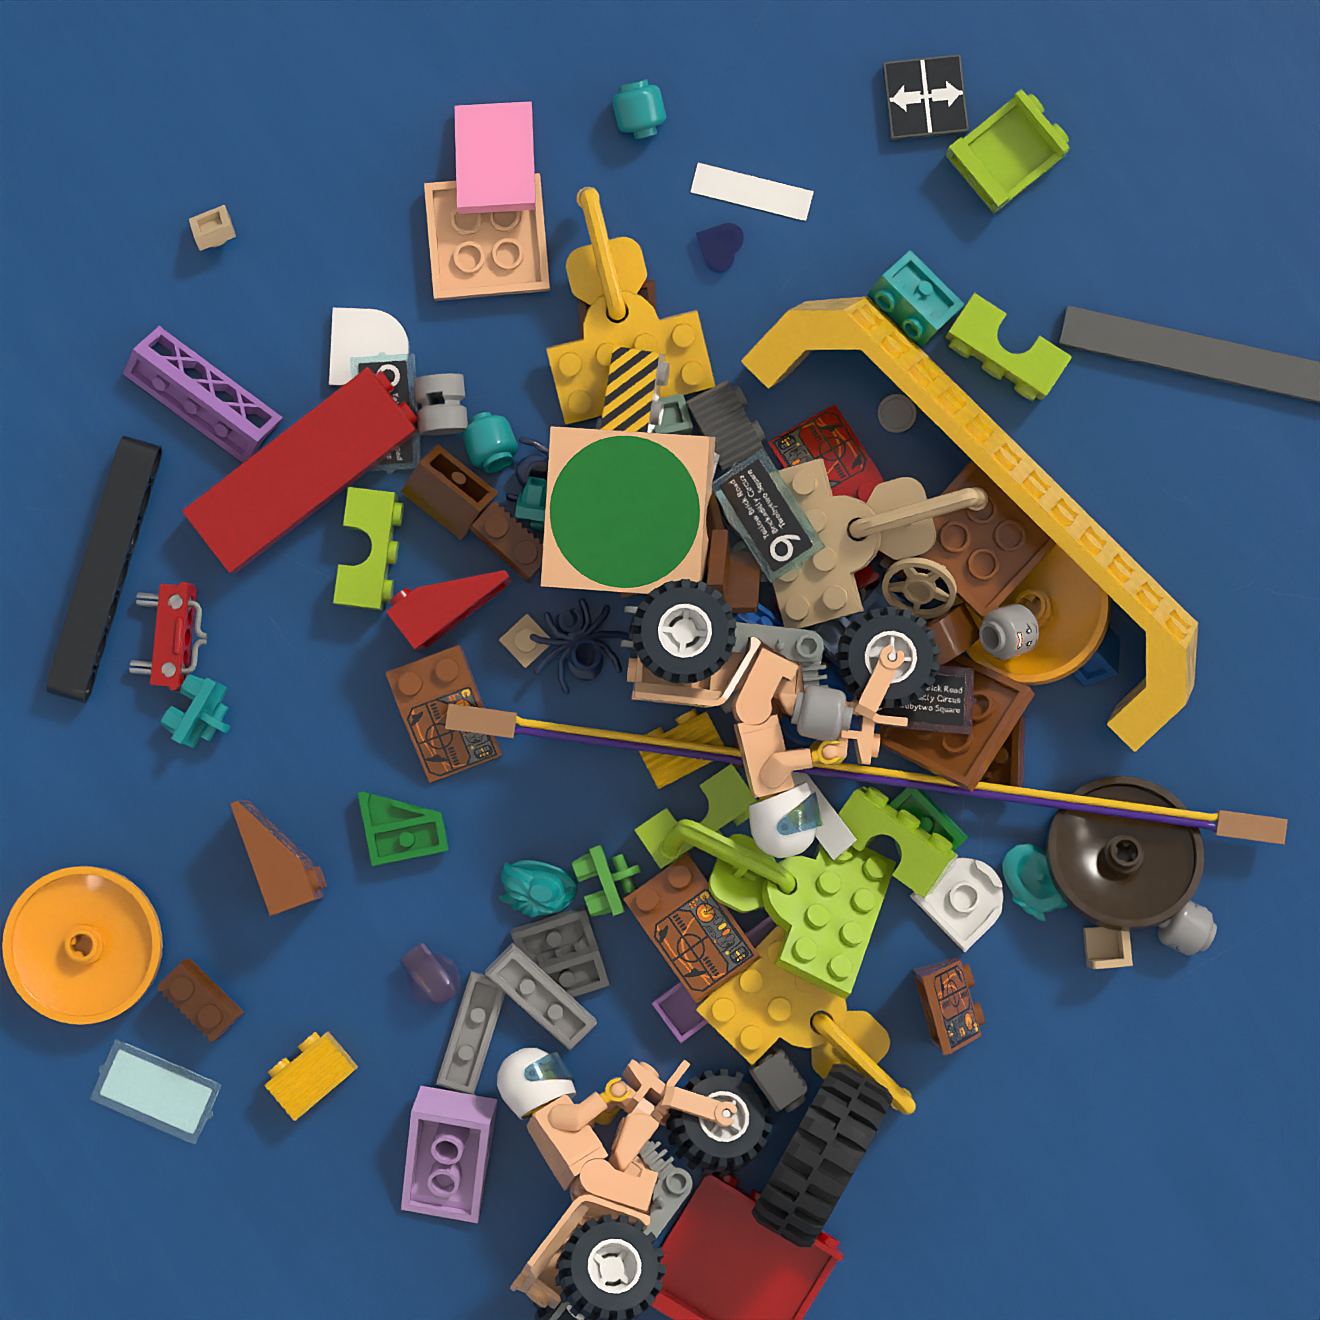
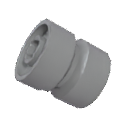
M435 374L418 377L413 380L415 401L422 405V408L417 412L419 435L456 434L463 432L467 428V408L460 405V401L465 398L464 376L462 374ZM444 398L445 404H438V399Z

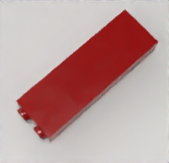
M365 368L182 510L229 573L236 574L418 433L414 423L419 419L405 401L400 405L390 394L395 387L381 370L375 374L370 368Z

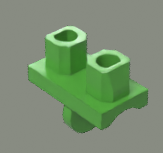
M598 845L590 848V853L572 862L578 882L599 875L603 890L584 896L590 916L604 915L610 912L615 916L625 912L615 881L620 880L625 894L635 891L631 876L641 872L639 865L628 868L623 854L612 857L617 871L612 874L602 846Z

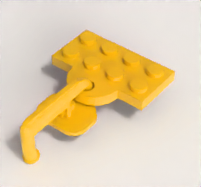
M584 187L577 194V203L583 209L591 244L574 249L566 260V271L572 293L577 298L591 305L583 321V339L546 348L565 425L603 415L613 346L665 354L664 362L670 364L667 385L660 387L659 398L682 393L685 395L716 386L698 311L694 310L659 319L654 307L641 295L637 294L647 277L642 250L636 241L628 237L608 239L599 202V194L591 187Z
M776 925L755 947L761 958L708 995L696 1008V1011L751 1065L781 1037L793 1046L811 1048L812 1067L824 1080L833 1064H845L886 1087L893 1097V1101L890 1104L892 1108L899 1110L904 1115H910L916 1109V1104L909 1090L901 1088L877 1065L887 1054L890 1047V1038L887 1031L868 1012L847 1011L845 999L774 965L786 930L779 925Z

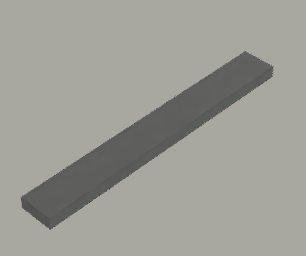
M1073 306L1066 307L1058 341L1060 346L1320 404V362Z

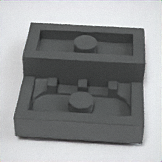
M585 905L510 929L515 946L571 997L610 986Z

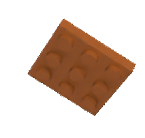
M971 460L938 496L965 488L979 487L988 496L987 505L979 511H974L967 507L932 517L936 530L935 543L928 552L916 557L928 559L946 566V569L956 582V595L983 620L987 613L995 610L1057 543ZM939 577V579L947 586L946 582L941 577Z
M958 655L941 665L939 671L935 674L966 678L963 726L908 721L907 726L883 724L877 733L880 734V747L973 792L1035 694L1030 687L962 655Z

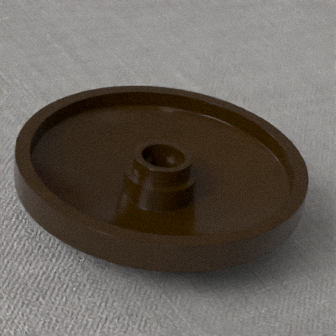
M1131 776L1101 778L1080 787L1072 793V795L1188 810L1176 796L1165 788L1151 781ZM1059 809L1051 822L1047 834L1046 862L1049 875L1057 892L1069 907L1081 917L1107 929L1141 931L1159 926L1170 920L1192 898L1201 881L1204 869V846L1200 830L1196 827Z

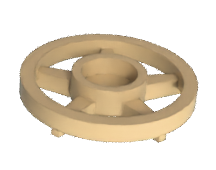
M901 558V560L895 562L887 569L882 583V591L885 599L892 607L900 610L907 609L912 611V615L916 617L930 619L945 614L953 606L957 586L946 566L924 558ZM913 567L928 569L931 572L928 574L918 573ZM904 570L907 576L905 581L889 583L890 578L896 572ZM939 577L946 582L950 594L936 587L935 581ZM892 592H903L905 598L914 603V608L899 601ZM933 598L945 602L936 608L919 609L921 604H926Z

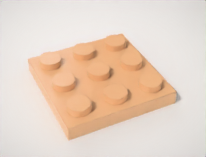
M540 173L535 174L536 210L458 214L456 181L424 183L435 301L550 291Z

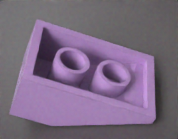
M420 1086L411 1110L401 1210L478 1223L498 1099Z

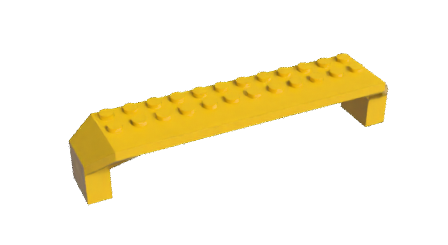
M868 296L805 301L788 310L741 360L768 389L786 379L813 350H862L1146 631V678L1116 705L1107 722V725L1136 752L1187 704L1195 680L1198 622Z

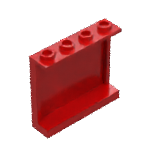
M713 1172L710 1176L704 1175L661 1245L664 1257L660 1262L661 1265H666V1274L661 1278V1282L664 1283L661 1292L655 1297L656 1300L651 1306L673 1320H802L837 1261H842L844 1258L842 1250L838 1248L840 1242L830 1234L821 1231L812 1247H798L758 1224L751 1212L762 1192L753 1188L751 1193H748L738 1187L737 1184L740 1180L731 1173L718 1177L716 1172Z

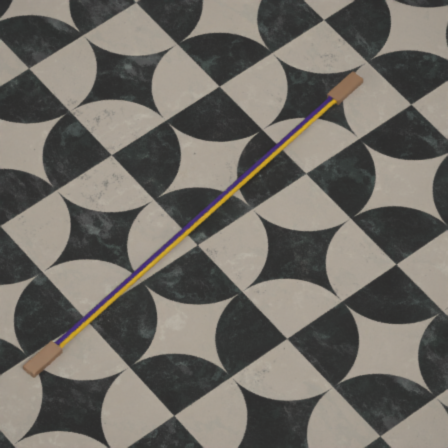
M448 704L445 729L514 738L515 735L522 734L744 765L739 748L522 719L515 712ZM813 763V768L793 771L1210 829L1214 831V835L1283 845H1285L1288 819L1217 810V813L1210 814L979 782L974 791L970 792L940 776L840 763L838 765Z

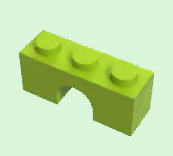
M974 293L945 336V338L951 341L949 344L950 348L965 358H969L972 355L982 361V369L997 379H1001L1004 376L1015 383V391L1031 401L1036 397L1042 401L1048 395L1072 356L1041 336L1024 353L1013 354L1006 351L1000 345L997 333L1001 322L1007 314Z
M348 487L343 526L347 529L367 533L372 542V550L368 559L359 565L348 566L338 564L333 601L337 606L384 611V604L390 603L389 601L393 596L394 580H388L389 565H396L399 542L393 541L394 526H401L404 504L398 502V496L395 492Z
M732 763L699 785L709 804L708 813L699 824L723 836L720 828L733 821L738 826L749 818V805L757 800L752 797L750 789ZM667 808L635 829V832L661 869L666 865H672L686 855L689 849L694 847L684 842L681 855L672 860L666 859L660 854L659 846L678 823Z
M863 786L855 790L838 814L857 839L851 846L861 852L871 845L877 835L891 836L898 842L902 852L901 862L892 875L923 898L933 893L958 856L957 853L951 850L953 845L943 836L937 833L930 835L920 828L921 822L908 811L901 810L898 812L887 804L889 801L888 797L876 788L869 787L867 789Z

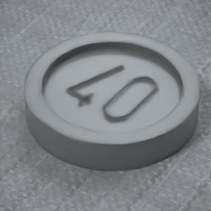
M893 394L886 397L880 403L877 410L879 424L890 433L897 434L907 431L916 419L914 403L908 397L901 394Z

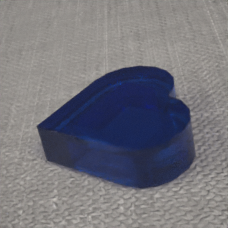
M724 223L696 233L707 267L715 273L728 271L733 265L734 253L741 249L744 242L741 228L733 223Z

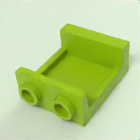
M1022 89L1016 92L1008 103L963 139L960 137L950 145L946 152V157L993 214L1062 160L1070 150L1067 144L1069 138L1064 130L1056 123L1051 125L1042 114L1044 113V108L1040 101L1033 94L1027 96Z

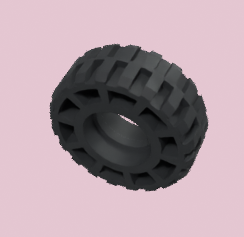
M833 1064L751 1212L758 1224L798 1247H812L857 1169L893 1101V1097L886 1087L845 1064Z

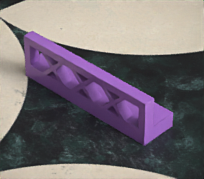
M160 326L132 349L123 372L126 377L242 463L258 452L262 441L279 426L283 418ZM159 342L171 351L172 356H161L151 347ZM183 368L197 370L202 374L203 379L190 378L184 373ZM214 391H225L233 397L234 402L221 401L215 396ZM246 414H256L267 423L259 429L246 419Z

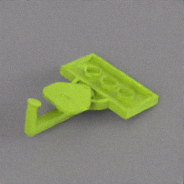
M688 819L680 820L659 846L660 854L664 858L670 860L678 858L682 853V844L684 842L717 857L708 882L710 893L714 899L740 913H748L765 907L772 920L786 930L774 965L843 999H846L851 994L896 865L895 861L869 848L860 852L853 846H849L833 860L819 842L813 859L805 856H793L776 863L774 856L764 853L756 845L753 838L744 834H734L726 838Z

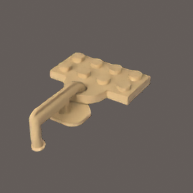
M815 459L768 473L813 543L811 548L775 572L768 565L784 627L802 629L863 612L854 577L855 572L868 566L877 555L878 550L895 560L911 558L928 552L936 540V530L932 517L967 507L971 510L979 511L987 505L988 496L982 488L973 487L927 499L925 490L919 481L910 477H901L878 484L867 503L850 496L832 495L823 459Z

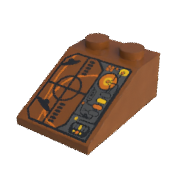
M460 645L385 672L429 783L503 756L496 736L445 729L448 704L485 708L464 650Z
M249 800L230 803L270 916L324 897L322 889L327 888V883L319 865L313 866L311 859Z
M688 853L624 898V901L696 1003L703 1000L761 958L725 905L715 900L711 895L708 881Z
M956 957L912 969L931 1042L943 1055L951 1054L982 1036L979 1026L985 1025V1019L980 1003H973L969 988L975 987L969 964L962 965L961 959Z

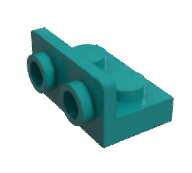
M911 250L886 271L869 291L870 297L876 302L877 306L903 328L905 334L914 339L921 347L965 305Z

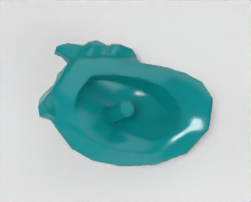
M1031 844L1015 846L1006 854L1003 861V875L1012 892V901L1022 908L1025 913L1031 914L1036 919L1045 922V912H1052L1056 908L1063 909L1068 906L1053 885L1044 850Z
M521 860L513 864L505 862L500 879L504 884L506 894L500 895L498 898L502 902L511 905L514 911H519L530 918L538 915H551L564 910L571 904L576 897L578 884L571 874L547 863L533 860Z

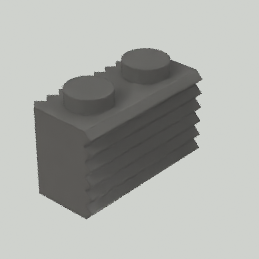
M726 380L686 401L687 408L701 435L715 437L714 452L719 455L717 465L721 473H725L763 452L762 442L767 440L757 420L749 421L743 409L749 405L738 385L732 388L730 382Z
M776 1045L764 1053L753 1065H747L750 1074L776 1112L784 1108L788 1113L807 1100L804 1094L807 1092L808 1086L793 1065L791 1059L784 1052L782 1046Z

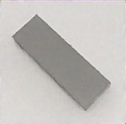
M513 943L485 969L487 977L569 1051L597 1024L595 1017Z
M474 971L470 973L436 1085L471 1095L475 1094L506 994L486 975Z

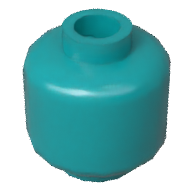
M648 79L618 86L619 93L613 96L612 106L619 130L624 133L633 132L635 139L657 134L656 126L662 124L667 118L660 88L657 85H649Z
M483 412L473 416L469 421L470 424L462 433V442L471 464L478 469H484L488 473L498 472L510 466L513 462V457L518 451V443L509 421L503 416L491 415L490 412Z

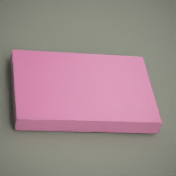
M532 101L455 106L458 214L536 210Z

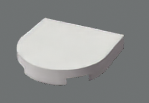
M333 307L330 386L342 387L358 375L359 363L402 360L408 362V337L401 324L394 317L386 312L375 309Z
M965 857L955 859L933 893L925 898L914 891L909 895L963 952H966L996 922L1001 914L1004 898L1002 883L996 872L982 861Z

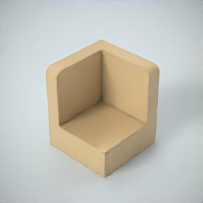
M1101 926L1083 928L1086 967L1104 969L1133 966L1129 931H1117Z

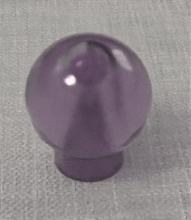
M422 942L400 959V964L408 972L406 983L409 992L418 1003L429 1007H437L448 1003L457 994L461 981L460 972L455 962L446 955L437 952L432 953L426 944Z

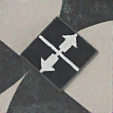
M960 54L883 63L891 141L968 133Z

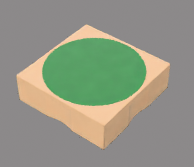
M551 426L541 586L649 594L653 589L669 581L690 579V581L706 583L709 541L706 528V514L712 494L715 437Z

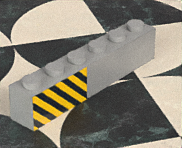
M613 346L600 430L653 433L654 426L661 424L664 403L658 401L660 387L667 385L670 364L664 362L665 354Z

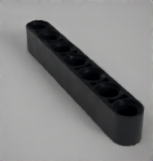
M125 435L119 441L47 681L48 693L86 703L92 693L161 462L162 446Z

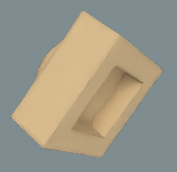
M225 205L189 218L192 233L200 251L209 247L221 246L227 240L236 237Z
M528 614L522 617L499 639L525 668H528L551 646L539 644L530 639L531 634L546 638L550 637Z

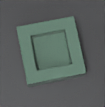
M683 393L659 398L658 401L664 403L661 424L654 426L653 433L692 434L693 425Z

